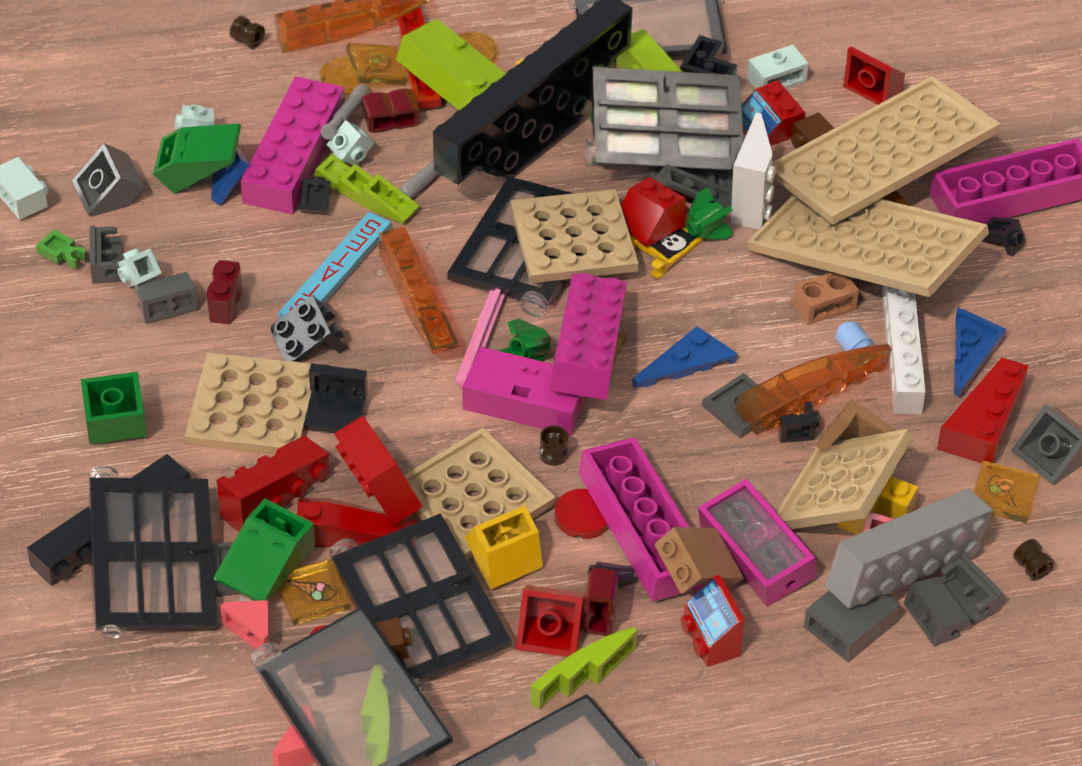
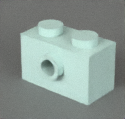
M790 45L749 59L747 79L755 89L777 80L788 89L807 81L809 63L794 45Z
M19 157L0 165V197L19 220L48 207L46 199L48 189L42 180L39 181L35 177L30 165H25Z

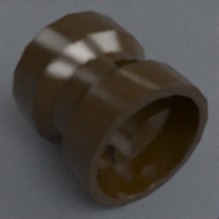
M238 16L233 21L229 34L232 39L238 42L243 41L246 46L255 49L264 39L265 28L258 23H251V20L244 16Z
M552 425L544 428L540 433L539 456L547 465L557 466L567 460L569 435L564 428Z
M1029 539L1015 550L1013 558L1020 566L1026 568V574L1031 580L1035 581L1045 577L1053 569L1055 562L1049 554L1042 552L1043 548L1036 539Z

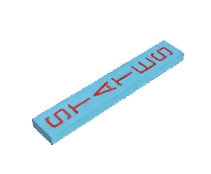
M368 212L278 312L279 319L312 294L325 304L391 229V221Z

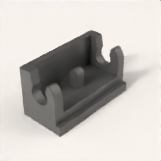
M90 226V270L92 284L122 282L117 272L119 268L117 262L122 261V238L106 237L108 234H117L118 229L116 227Z
M188 272L134 285L135 293L139 300L137 304L145 324L199 310L196 289Z
M966 554L961 555L959 559L946 565L941 570L946 576L940 579L974 626L1000 611L1003 592Z
M940 577L911 584L904 600V605L932 645L936 647L941 643L959 638L961 634L955 629L968 626L970 619Z

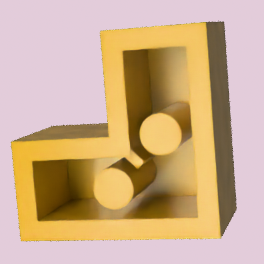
M890 476L883 488L882 494L872 506L871 512L895 519L913 512L918 486ZM867 517L862 520L840 522L838 527L856 535L860 534L864 530Z

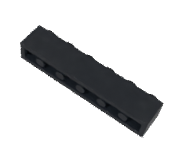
M166 454L131 478L190 479V473L171 456ZM107 493L105 495L107 541H120L133 532L131 493ZM138 493L140 528L155 516L162 514L161 493ZM168 493L169 507L177 501L183 500L189 493ZM89 506L27 547L30 566L51 586L67 579L74 571L91 562Z

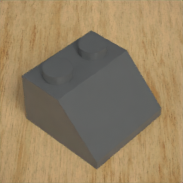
M105 143L72 179L83 206L91 217L128 207L144 189L143 183L128 153Z
M1045 404L1011 450L1055 485L1082 466V427L1058 408Z

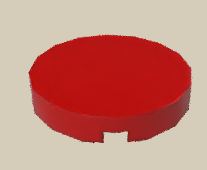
M574 489L559 497L555 505V522L559 529L568 536L575 538L577 535L583 536V539H592L601 536L609 529L608 524L587 489Z

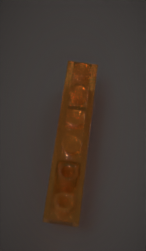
M336 0L301 9L287 10L275 14L276 38L283 53L333 43L383 26L428 3V0Z
M406 227L379 232V255L406 313L425 345L432 354L458 348V340Z
M889 344L856 348L833 353L790 368L740 394L736 413L745 423L748 422L750 424L751 430L756 435L765 430L770 431L780 423V416L799 414L804 410L805 402L811 401L812 406L815 407L824 398L839 394L845 387L852 383L857 384L874 371L879 372L883 370L889 362L888 358L892 347Z

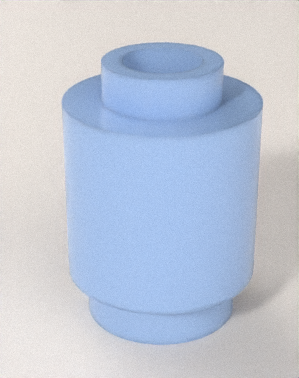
M845 322L838 327L835 340L851 359L863 362L872 356L875 350L873 341L857 322Z

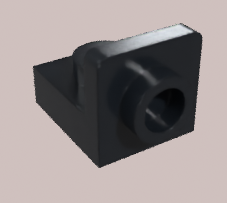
M317 176L311 177V179H303L301 213L328 215L329 197L332 193L330 181Z
M991 217L986 223L989 234L982 241L1004 243L1007 255L1014 256L1025 243V235L1019 219Z
M811 401L805 402L804 414L780 416L778 431L780 443L814 440L815 428L820 427V418L818 411L813 410Z

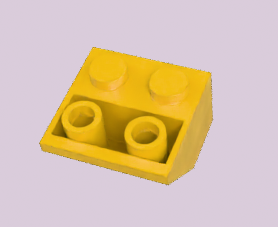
M525 505L474 526L464 537L490 590L543 567L539 532Z

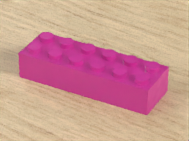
M297 76L294 77L250 165L241 179L243 204L294 214L301 200L303 179H311L327 147L326 144L330 141L322 137L321 128L331 122L334 114L345 102L343 86Z
M1076 138L933 172L930 197L941 214L979 223H987L991 217L1008 218L1081 200L1082 144Z
M588 273L572 274L554 360L550 391L607 400L627 282L616 278L595 277Z
M633 437L582 450L578 474L651 601L682 594L658 553L655 543L672 528L689 526L636 438ZM698 584L695 587H693L690 591L700 589L705 584Z

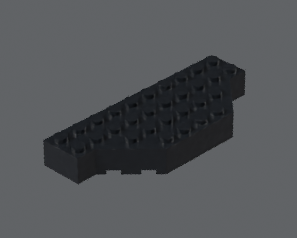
M620 0L596 1L591 8L578 15L573 22L563 27L549 41H545L540 48L527 55L517 66L509 69L503 77L493 82L480 95L475 96L470 103L461 110H457L443 124L438 125L433 131L434 171L457 185L475 171H484L497 177L503 176L506 179L508 176L515 178L578 127L585 116L581 112L584 110L587 100L592 101V68H610L613 61L631 47L633 7Z

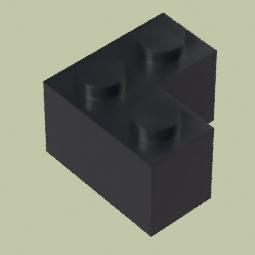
M699 35L680 65V70L690 73L737 75L738 65L722 60V41ZM695 86L699 90L698 95L722 103L728 102L727 88Z

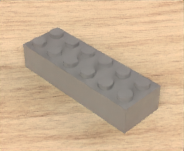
M968 488L839 542L825 587L850 609L859 604H865L879 595H886L902 585H909L914 580L925 575L930 576L935 571L959 559L963 554H966L969 558L973 557L981 548L980 543L984 532L989 527V519L993 509Z

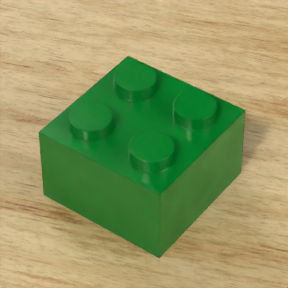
M138 371L81 379L89 444L147 437Z

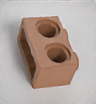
M829 272L795 284L793 304L807 325L856 310L859 290L849 276Z

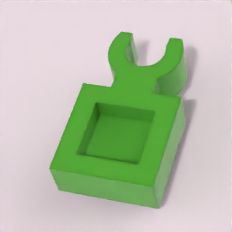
M52 230L36 245L38 254L57 264L65 260L72 269L78 268L77 259L75 258L87 260L84 248L75 247V240L56 230Z

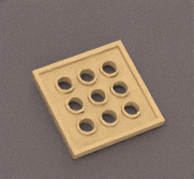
M616 189L510 200V210L530 283L571 279L573 273H588L592 276L638 271V260ZM595 212L599 213L600 215L592 216L591 213ZM565 215H570V216H573L574 218L567 219V218H565L564 216H565ZM538 218H544L547 221L541 222ZM596 231H603L605 234H597ZM569 234H577L579 236L571 237ZM542 237H551L552 240H544ZM601 250H609L611 253H603ZM574 253H583V254H585V255H584V256H576V254H574ZM548 256H556V257H558V258H557V259H549Z
M207 352L184 435L185 444L275 454L278 448L302 437L305 430V416L312 392L309 384L311 364ZM228 377L235 378L233 382L223 381L225 378ZM256 380L263 381L261 385L251 384L253 381ZM284 383L291 384L289 388L279 387V385ZM222 398L230 399L227 403L217 402ZM250 401L258 402L253 407L245 405ZM279 404L286 405V407L281 410L273 408L274 406ZM218 419L225 421L220 425L212 424L214 420ZM246 422L253 424L249 428L240 427L241 424ZM271 426L281 427L278 431L268 429Z
M484 428L479 429L404 475L423 506L415 514L422 520L441 513L467 560L473 554L464 537L472 528H464L461 526L462 524L467 522L470 524L474 523L477 526L524 505L533 519L556 504V497ZM475 459L480 461L484 460L485 463L481 465H475L472 463V461ZM452 473L461 474L462 477L453 479L449 475ZM492 477L503 478L504 480L501 482H492L489 479ZM429 487L440 489L438 492L430 493L426 491V489ZM469 491L480 492L481 494L478 496H469L466 493ZM511 494L520 495L522 498L511 500L508 496ZM446 505L457 506L458 508L449 511L444 509L443 507ZM490 508L499 510V512L496 514H488L485 512V510Z
M908 429L834 441L826 452L817 447L776 513L791 530L866 518L870 514L875 501L882 494L888 479L895 472L901 457L906 453L913 436Z

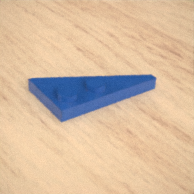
M238 144L234 162L229 167H223L213 173L211 200L220 206L250 165Z
M960 307L957 309L955 318L954 394L959 397L997 348L1006 333L1005 328Z
M696 326L632 379V386L636 389L655 385L657 379L670 376L674 380L692 375L697 371H707L712 369V364L723 361L733 364L737 361L738 353Z

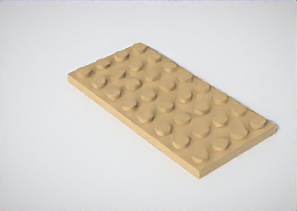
M931 76L773 161L772 166L776 167L774 179L834 225L1000 133L1001 123Z
M793 195L746 242L749 251L930 297L989 234L987 224L882 199L873 202L833 225L797 196Z

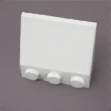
M761 113L755 114L733 165L731 206L733 210L731 211V224L757 230L772 216L773 205H769V202H771L774 194V186L771 185V182L774 179L776 167L772 166V151Z

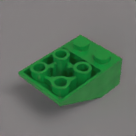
M235 123L181 127L161 139L153 175L175 194L182 189L190 188L195 182L203 178L210 177L219 169L229 167L235 160L241 125Z
M264 498L246 519L216 572L214 580L254 601L269 600L315 547L314 523Z

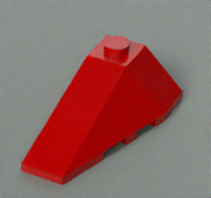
M300 498L297 505V515L314 523L315 547H357L417 523L415 520L405 518L393 526L384 512L332 498ZM414 539L411 543L416 548V539ZM402 544V545H399V546L394 547V548H406V547L404 546V544Z

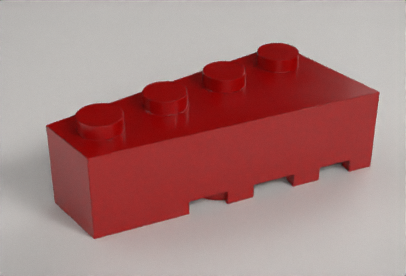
M1002 357L941 426L937 450L992 467L1024 390L1029 365Z
M363 415L334 433L339 442L335 448L368 498L371 496L375 497L393 526L423 508L399 466Z
M304 435L278 448L274 456L268 457L264 455L258 458L255 466L249 469L242 466L235 470V476L229 479L225 476L217 479L220 518L240 532L248 516L264 498L284 508L285 505L296 497L302 496L308 488L316 482L322 481L330 473L329 453Z

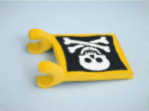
M685 226L648 247L640 244L630 236L634 249L638 247L656 258L652 261L651 266L654 270L650 272V275L657 279L664 276L673 264L703 242V239L692 236Z

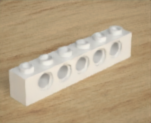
M882 285L893 414L922 415L926 392L915 293Z

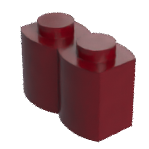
M397 89L389 93L375 92L362 97V113L369 132L380 133L393 128L405 129L419 125L420 110L411 89Z
M219 260L213 268V281L207 288L209 320L211 323L230 325L237 314L236 303L242 296L241 268L239 262Z
M593 568L589 572L583 629L586 634L608 636L612 632L618 584L617 574L613 570Z

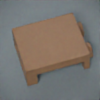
M850 399L826 427L816 447L826 452L834 441L897 430L853 399Z
M674 527L655 543V547L680 593H687L698 584H706L712 577L719 574L728 590L744 578L716 528Z

